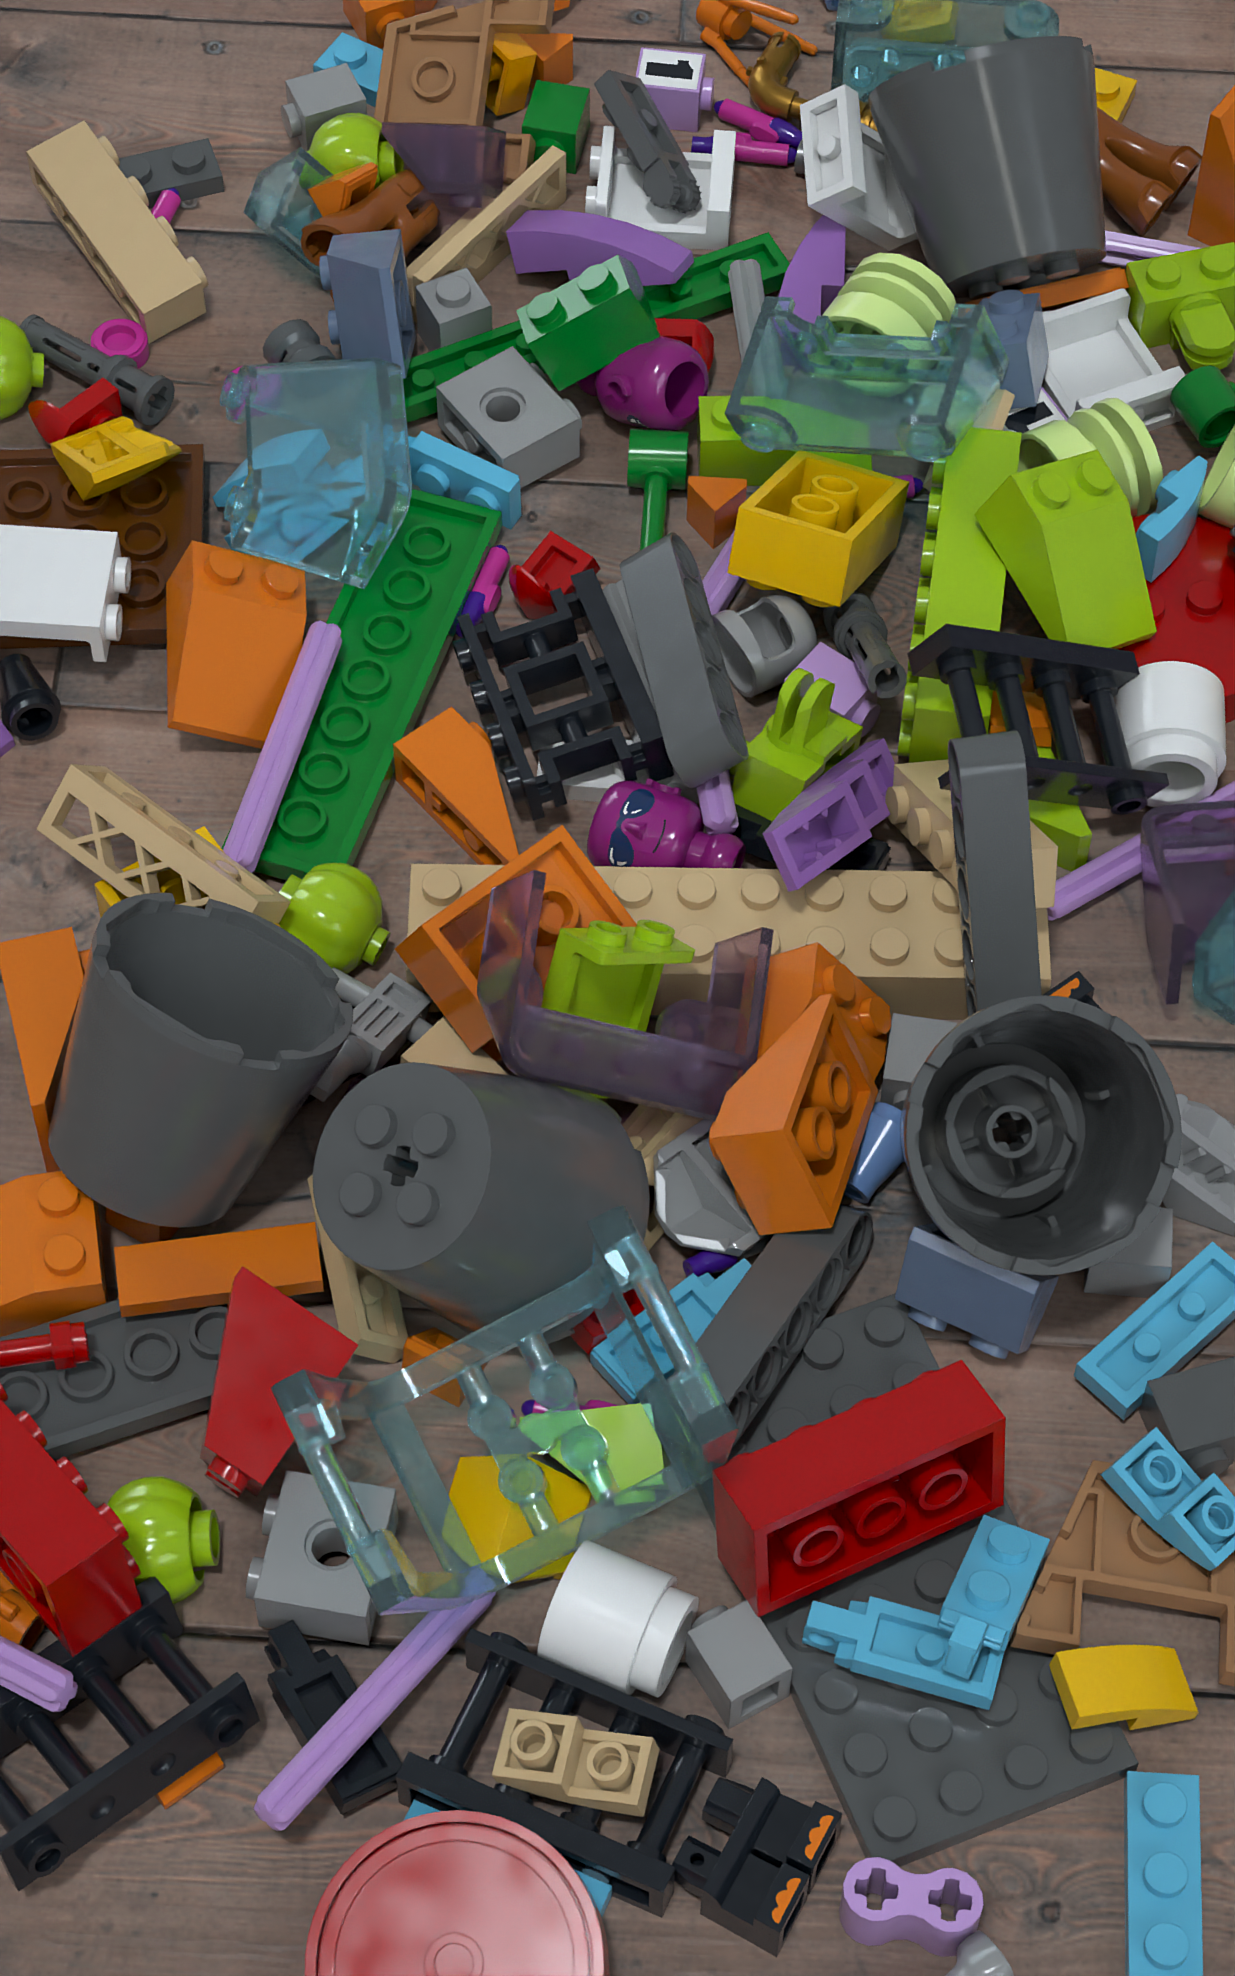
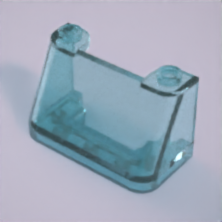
M839 0L835 26L831 90L845 84L857 91L859 100L865 102L868 100L870 93L881 83L925 62H933L935 71L966 62L964 50L1015 39L1058 36L1059 17L1053 8L1037 0Z
M765 296L729 399L725 416L734 431L741 437L743 444L758 452H771L774 449L912 457L923 462H934L939 458L948 457L954 452L1000 390L1009 367V358L984 305L955 304L949 323L948 321L936 320L931 337L837 333L828 316L817 315L815 324L795 315L793 311L796 304L792 297Z
M377 357L245 364L237 374L230 372L221 390L220 405L226 407L227 420L242 424L246 420L248 475L241 487L233 486L224 508V520L231 522V548L365 589L401 527L412 495L411 465L401 365Z

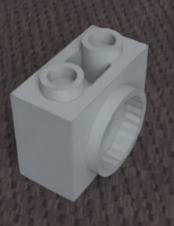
M513 346L436 387L438 426L458 448L519 475L520 489L580 457L582 420L577 408L569 399H561L548 385L542 370L535 363L529 364Z
M286 1470L280 1495L270 1493L266 1501L262 1521V1534L269 1536L264 1558L253 1557L246 1582V1598L252 1599L255 1602L260 1627L274 1629L294 1620L301 1634L369 1645L379 1600L385 1587L386 1570L399 1519L396 1489ZM332 1551H341L350 1556L345 1563L338 1566H326L318 1562L324 1554Z

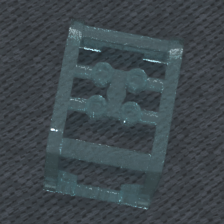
M625 1205L614 1207L587 1221L593 1238L592 1266L586 1272L562 1287L391 1375L370 1382L333 1378L302 1369L271 1387V1391L299 1447V1453L303 1455L347 1547L346 1551L351 1556L379 1616L451 1610L492 1594L576 1551L584 1541L589 1540L593 1542L676 1499L713 1477L712 1470L726 1464L739 1428L709 1371L708 1363L704 1361L658 1271V1265L654 1263ZM632 1288L635 1289L677 1372V1375L667 1380L623 1296V1293ZM590 1307H593L671 1462L670 1466L622 1491L607 1463L609 1455L607 1440L601 1432L589 1425L576 1399L578 1394L576 1378L570 1370L557 1363L543 1335L545 1331L569 1320ZM518 1346L532 1374L529 1384L531 1396L540 1406L548 1409V1411L526 1415L516 1427V1416L513 1408L508 1402L495 1395L481 1365ZM455 1378L470 1406L467 1415L469 1428L475 1436L486 1441L500 1470L498 1476L499 1489L505 1498L519 1505L534 1536L483 1563L404 1405ZM370 1417L445 1572L417 1571L391 1530L380 1528L372 1532L330 1445L346 1438L340 1419L361 1420ZM561 1440L560 1451L563 1460L568 1466L581 1472L596 1504L558 1523L544 1495L547 1488L545 1472L537 1463L527 1457L533 1454H547Z

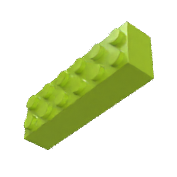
M950 425L948 449H935L931 483L943 484V488L931 486L926 529L937 530V533L925 531L920 575L932 577L919 578L914 622L926 625H913L910 651L945 624L1000 632L1007 569L974 514L1011 474L1017 473L1021 432ZM908 662V670L910 671L907 673L897 756L909 757V763L947 760L949 740L961 738L949 686L942 683L940 679L913 676L910 663ZM975 685L988 734L993 691L988 686Z

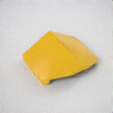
M124 416L50 443L53 455L83 501L131 482L182 452L181 448L170 440L136 428L134 422Z
M528 1455L460 1457L435 1536V1545L442 1552H448L469 1571L478 1572L485 1577L510 1583L553 1576V1579H561L577 1550L593 1489Z

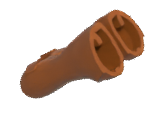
M1097 107L1103 196L1124 221L1140 237H1143L1156 223L1162 212L1169 208L1199 167L1202 156L1190 146H1169L1142 136L1122 125Z
M406 169L389 177L358 203L342 211L320 217L301 229L303 232L301 248L306 258L314 265L320 267V256L327 255L333 235L401 229L404 256L406 258L438 225V218L441 213L432 199L423 201L409 210L407 209L406 205L425 186L415 170ZM330 290V295L333 299V292Z

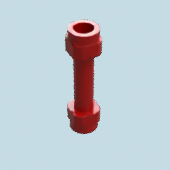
M69 1320L50 1323L49 1334L0 1341V1369L54 1361L56 1370L77 1367L79 1363L90 1362L85 1322L71 1323Z

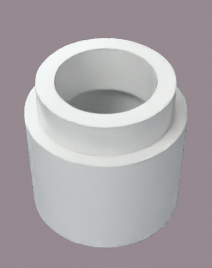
M1163 661L1138 667L1140 674L1118 689L1114 702L1132 769L1167 773L1170 785L1147 799V806L1173 809L1196 804L1213 793L1217 786V778L1226 766L1225 693L1223 684L1209 670L1191 663Z
M586 1540L573 1555L555 1591L540 1634L537 1656L628 1695H631L635 1689H638L658 1698L667 1688L686 1647L687 1631L691 1630L697 1615L699 1598L677 1589L676 1576Z

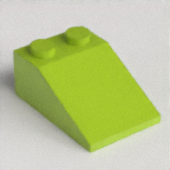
M1098 449L1011 474L975 512L976 519L1048 639L1119 649L1149 639L1157 632L1128 498Z

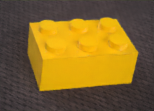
M799 450L739 506L727 573L745 578L750 586L758 589H781L801 595L805 602L814 606L840 607L897 547L909 481Z

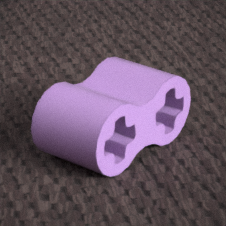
M881 1857L866 1858L855 1863L847 1872L839 1907L840 1923L846 1934L853 1940L867 1946L883 1945L892 1940H909L919 1944L929 1953L941 1957L955 1956L957 1946L978 1929L984 1905L983 1894L975 1879L968 1873L955 1868H942L929 1874H913L902 1870L890 1860ZM867 1893L881 1895V1910L867 1908ZM940 1904L954 1906L955 1921L941 1919Z

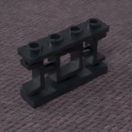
M593 568L570 576L574 590L573 593L564 595L561 588L550 591L554 609L553 614L500 631L493 611L481 614L483 623L473 626L469 613L457 616L462 638L452 641L460 668L464 676L475 673L477 680L470 682L469 687L480 718L491 714L494 722L485 725L493 752L497 760L508 757L511 766L502 768L510 795L514 804L525 800L533 821L545 817L542 807L543 803L553 800L555 808L567 804L562 780L617 762L625 781L638 780L636 771L642 769L646 770L649 779L656 782L674 776L657 714ZM581 618L597 659L591 660L584 641L552 651V649L578 641L574 620ZM492 649L499 667L528 657L530 659L503 668L508 689L500 691L484 650ZM580 677L582 678L589 697L536 715L534 714L527 695ZM610 702H617L634 744L627 745L620 726L587 735L588 732L614 724L609 705ZM526 733L533 751L564 741L563 745L537 753L543 775L534 777L517 734Z

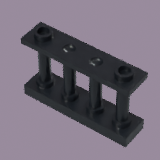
M945 624L907 653L913 676L940 679L942 683L948 684L961 737L987 734L975 685L988 686L990 690L996 691L1006 731L1017 730L1022 740L1026 761L1028 800L1111 809L1113 814L1125 815L1143 809L1148 804L1147 799L1170 785L1167 773L1132 769L1114 697L1118 694L1120 687L1140 674L1134 652ZM1022 691L1036 693L1038 697L1044 699L1059 760L1039 757ZM1069 698L1082 699L1083 703L1090 705L1105 765L1086 763ZM949 770L938 777L940 789L950 790Z
M155 1576L147 1578L136 1586L143 1607L74 1657L69 1654L59 1640L37 1654L70 1671L73 1675V1681L78 1685L76 1696L69 1700L63 1711L51 1712L0 1685V1759L30 1740L69 1789L32 1815L0 1775V1824L7 1832L0 1838V1860L12 1884L18 1891L37 1878L54 1872L68 1856L215 1752L236 1743L249 1728L260 1721L247 1684L238 1672L213 1688L173 1641L184 1631L169 1592ZM146 1658H150L189 1704V1706L155 1730L114 1682V1680ZM87 1699H91L129 1746V1748L95 1772L90 1769L53 1723Z
M470 1628L465 1638L466 1667L479 1673L439 1755H431L427 1760L414 1753H407L396 1775L399 1803L410 1808L413 1800H417L439 1811L465 1810L483 1812L518 1823L551 1844L575 1870L611 1885L613 1897L662 1918L674 1893L675 1867L666 1863L667 1859L662 1853L701 1768L726 1778L732 1762L733 1739L725 1736L722 1728L707 1718L698 1715H687L685 1718L531 1654L526 1645L513 1636L502 1632H492L489 1636ZM505 1685L543 1700L544 1702L539 1712L569 1715L571 1712L608 1728V1732L653 1737L660 1751L675 1757L636 1841H628L624 1845L601 1835L596 1823L603 1810L573 1804L570 1812H562L560 1816H557L534 1806V1801L531 1799V1793L502 1783H497L492 1788L468 1777V1772L464 1767Z

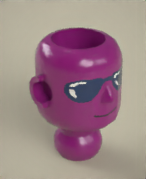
M660 336L651 342L640 344L620 354L609 365L577 381V384L585 393L590 396H597L605 414L617 422L646 430L678 431L691 424L698 416L699 396H707L709 377L707 366L696 349L680 340Z
M647 778L645 784L636 781L617 782L604 793L590 826L587 840V855L593 866L742 868L746 846L740 838L730 833H720L714 836L704 833L701 809L694 801L680 796L682 789L678 787L672 788Z

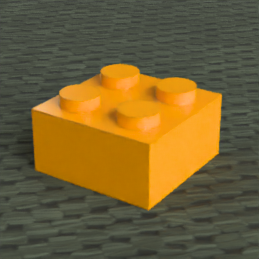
M496 33L494 37L485 105L496 116L523 110L525 107L537 53L517 33Z

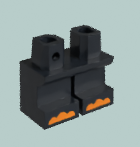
M719 1777L702 1810V1820L731 1834L721 1852L689 1835L684 1840L672 1863V1866L675 1867L674 1881L690 1893L701 1898V1915L777 1957L806 1902L807 1894L811 1893L838 1840L842 1813L815 1801L811 1808L781 1794L775 1784L763 1777L760 1779L755 1790L746 1785Z

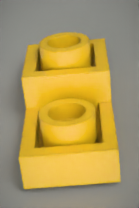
M1110 1645L1056 1652L1049 1663L1071 1729L1126 1720L1129 1730L1195 1719L1199 1713L1174 1648L1153 1645Z

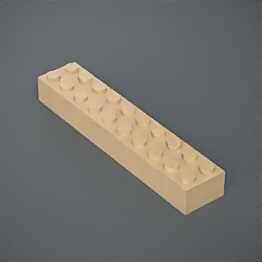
M411 864L407 937L423 923L505 865ZM594 866L636 924L639 920H652L666 924L675 930L674 938L695 949L692 963L664 964L651 1015L718 1016L725 1007L748 1011L754 961L818 942L890 1006L891 1019L893 1013L931 1019L965 1020L968 1018L958 891L939 871L825 870L798 890L788 892L779 869ZM1047 908L1036 909L1041 993L1043 995L1050 990L1051 984ZM406 965V982L428 995ZM432 1001L428 1012H441L434 1001ZM540 1003L527 1013H538Z

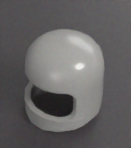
M785 595L762 597L755 604L737 613L733 610H724L712 615L729 681L744 697L751 698L783 684L784 679L817 646V634L809 614L796 600Z

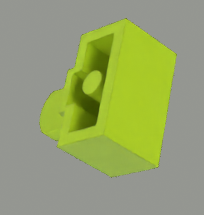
M1234 242L1128 262L1126 264L1125 273L1129 285L1126 291L1131 297L1128 319L1147 348L1170 344L1172 350L1181 349L1186 362L1193 370L1203 366H1215L1221 370L1232 362L1235 351Z
M797 668L788 676L780 689L775 714L769 718L763 731L751 742L746 740L749 753L748 759L730 768V774L735 776L732 786L735 804L773 822L778 814L803 790L858 749L863 726L830 712L835 683L824 678H819L814 682L813 673L802 668Z

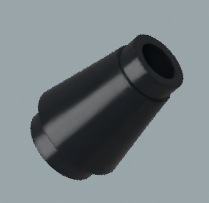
M11 654L0 661L2 723L7 730L23 740L33 741L48 736L58 725L61 712L60 700L28 656L24 654Z

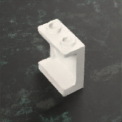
M844 84L801 104L800 115L808 207L846 226V228L888 251L918 239L879 133L861 123L858 92Z
M604 126L602 146H591L590 179L598 180L597 186L587 185L585 213L634 224L662 235L687 249L719 250L727 247L734 181L736 131L714 130L712 154L683 152L689 163L688 167L697 181L696 185L700 186L699 191L702 192L700 194L702 199H700L696 206V210L688 211L685 214L673 210V206L664 209L653 205L654 202L650 201L651 197L647 196L643 190L645 173L640 171L631 162L627 149L615 146V126Z
M1124 288L1103 295L1089 297L1084 301L1054 311L1042 312L1049 358L1041 387L1045 389L1067 419L1074 411L1082 408L1090 409L1094 403L1105 398H1119L1135 411L1149 432L1183 420L1171 404L1170 396L1176 384L1185 376V373L1180 366L1162 371L1128 319L1131 297Z
M0 524V636L86 641L91 645L93 661L106 662L110 641H119L122 632V606L117 604L119 593H128L131 583L130 557H121L118 532Z

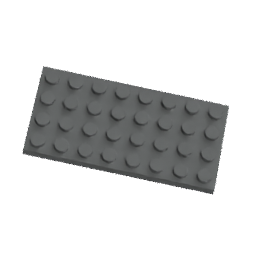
M896 1293L823 1319L733 1447L726 1449L671 1431L715 1530L712 1470L725 1465L730 1459L739 1454L752 1453L786 1438L802 1426L815 1425L847 1411L863 1399L876 1398L910 1383L926 1371H937L940 1369L917 1322L908 1317L909 1306L896 1300ZM671 1376L656 1386L654 1396L659 1404ZM1005 1497L1003 1506L983 1514L1020 1528ZM983 1515L760 1617L792 1666L790 1694L865 1858L881 1857L901 1867L1125 1778L1127 1771L1137 1770L1139 1763L1118 1721L1071 1729L1049 1667L1054 1654L1010 1647L1009 1640L1003 1655L990 1709L986 1710L852 1672L850 1668L834 1663L836 1654L802 1643L806 1619L813 1600L848 1610L850 1601L868 1603L869 1597L872 1596L940 1615L942 1605ZM1040 1568L1039 1573H1038V1575H1037V1577H1036V1580H1035V1582H1034V1584H1033V1587H1032V1589H1031V1591H1030V1594H1031V1592H1032V1590H1033V1588H1034V1585H1035V1583H1036V1581H1037V1579H1038V1577H1039V1575H1040L1041 1568Z

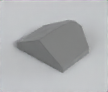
M1176 1094L1182 1127L1181 1155L1178 1168L1174 1169L1169 1188L1162 1202L1166 1208L1173 1209V1216L1235 1236V1125L1217 1114L1206 1104L1190 1101L1184 1094Z
M717 1109L663 1146L653 1156L655 1217L665 1234L680 1246L740 1257L770 1234H758L746 1209H742L739 1206L734 1186L721 1161L716 1160L712 1154L709 1143V1131L712 1123L716 1121L720 1109Z

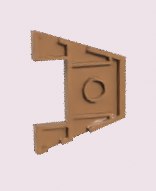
M485 0L456 9L454 5L388 23L374 118L387 128L392 141L398 140L402 145L511 185L533 164L536 142L531 134L482 133L494 37L496 33L550 34L555 0Z
M1092 1460L1011 1635L1010 1647L1054 1655L1059 1651L1078 1649L1080 1644L1082 1593L1219 1617L1218 1684L1235 1687V1551L1215 1569L1208 1571L1153 1530L1110 1487L1100 1474L1113 1463Z

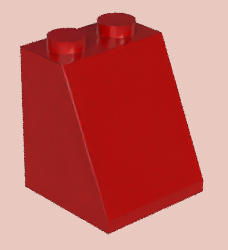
M243 1266L234 1277L229 1294L200 1459L209 1464L204 1475L217 1486L237 1498L240 1497L245 1489L254 1496H258L358 1347L357 1343Z

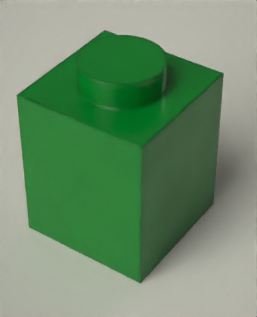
M536 80L523 120L522 134H531L536 142L534 162L550 147L555 146L566 152V173L576 174L590 130V88Z

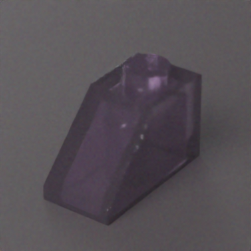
M382 122V135L429 193L449 196L450 207L482 209L483 198L496 199L502 193L506 131L486 126Z

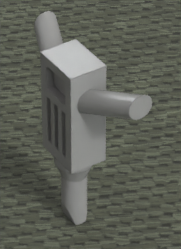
M333 967L332 970L339 977L335 987L337 994L342 1001L352 1003L354 1007L353 1024L343 1047L310 1094L324 1102L350 1075L362 1073L368 1077L379 1071L408 1040L414 1044L433 1027L425 1021L433 1001L431 997L391 972L373 989Z

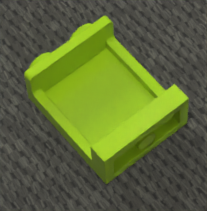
M595 920L589 923L588 928H560L522 1075L527 1078L568 1084L589 1092L599 1099L647 1096L661 1081L665 1072L639 1056L664 964L692 963L695 949L674 938L675 930L672 927L652 920H639L636 927H621L614 923Z

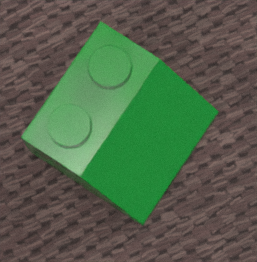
M616 255L601 264L590 266L580 276L551 292H545L536 296L529 304L516 310L528 347L558 391L609 365L620 354L660 337L637 269L631 261L620 255Z

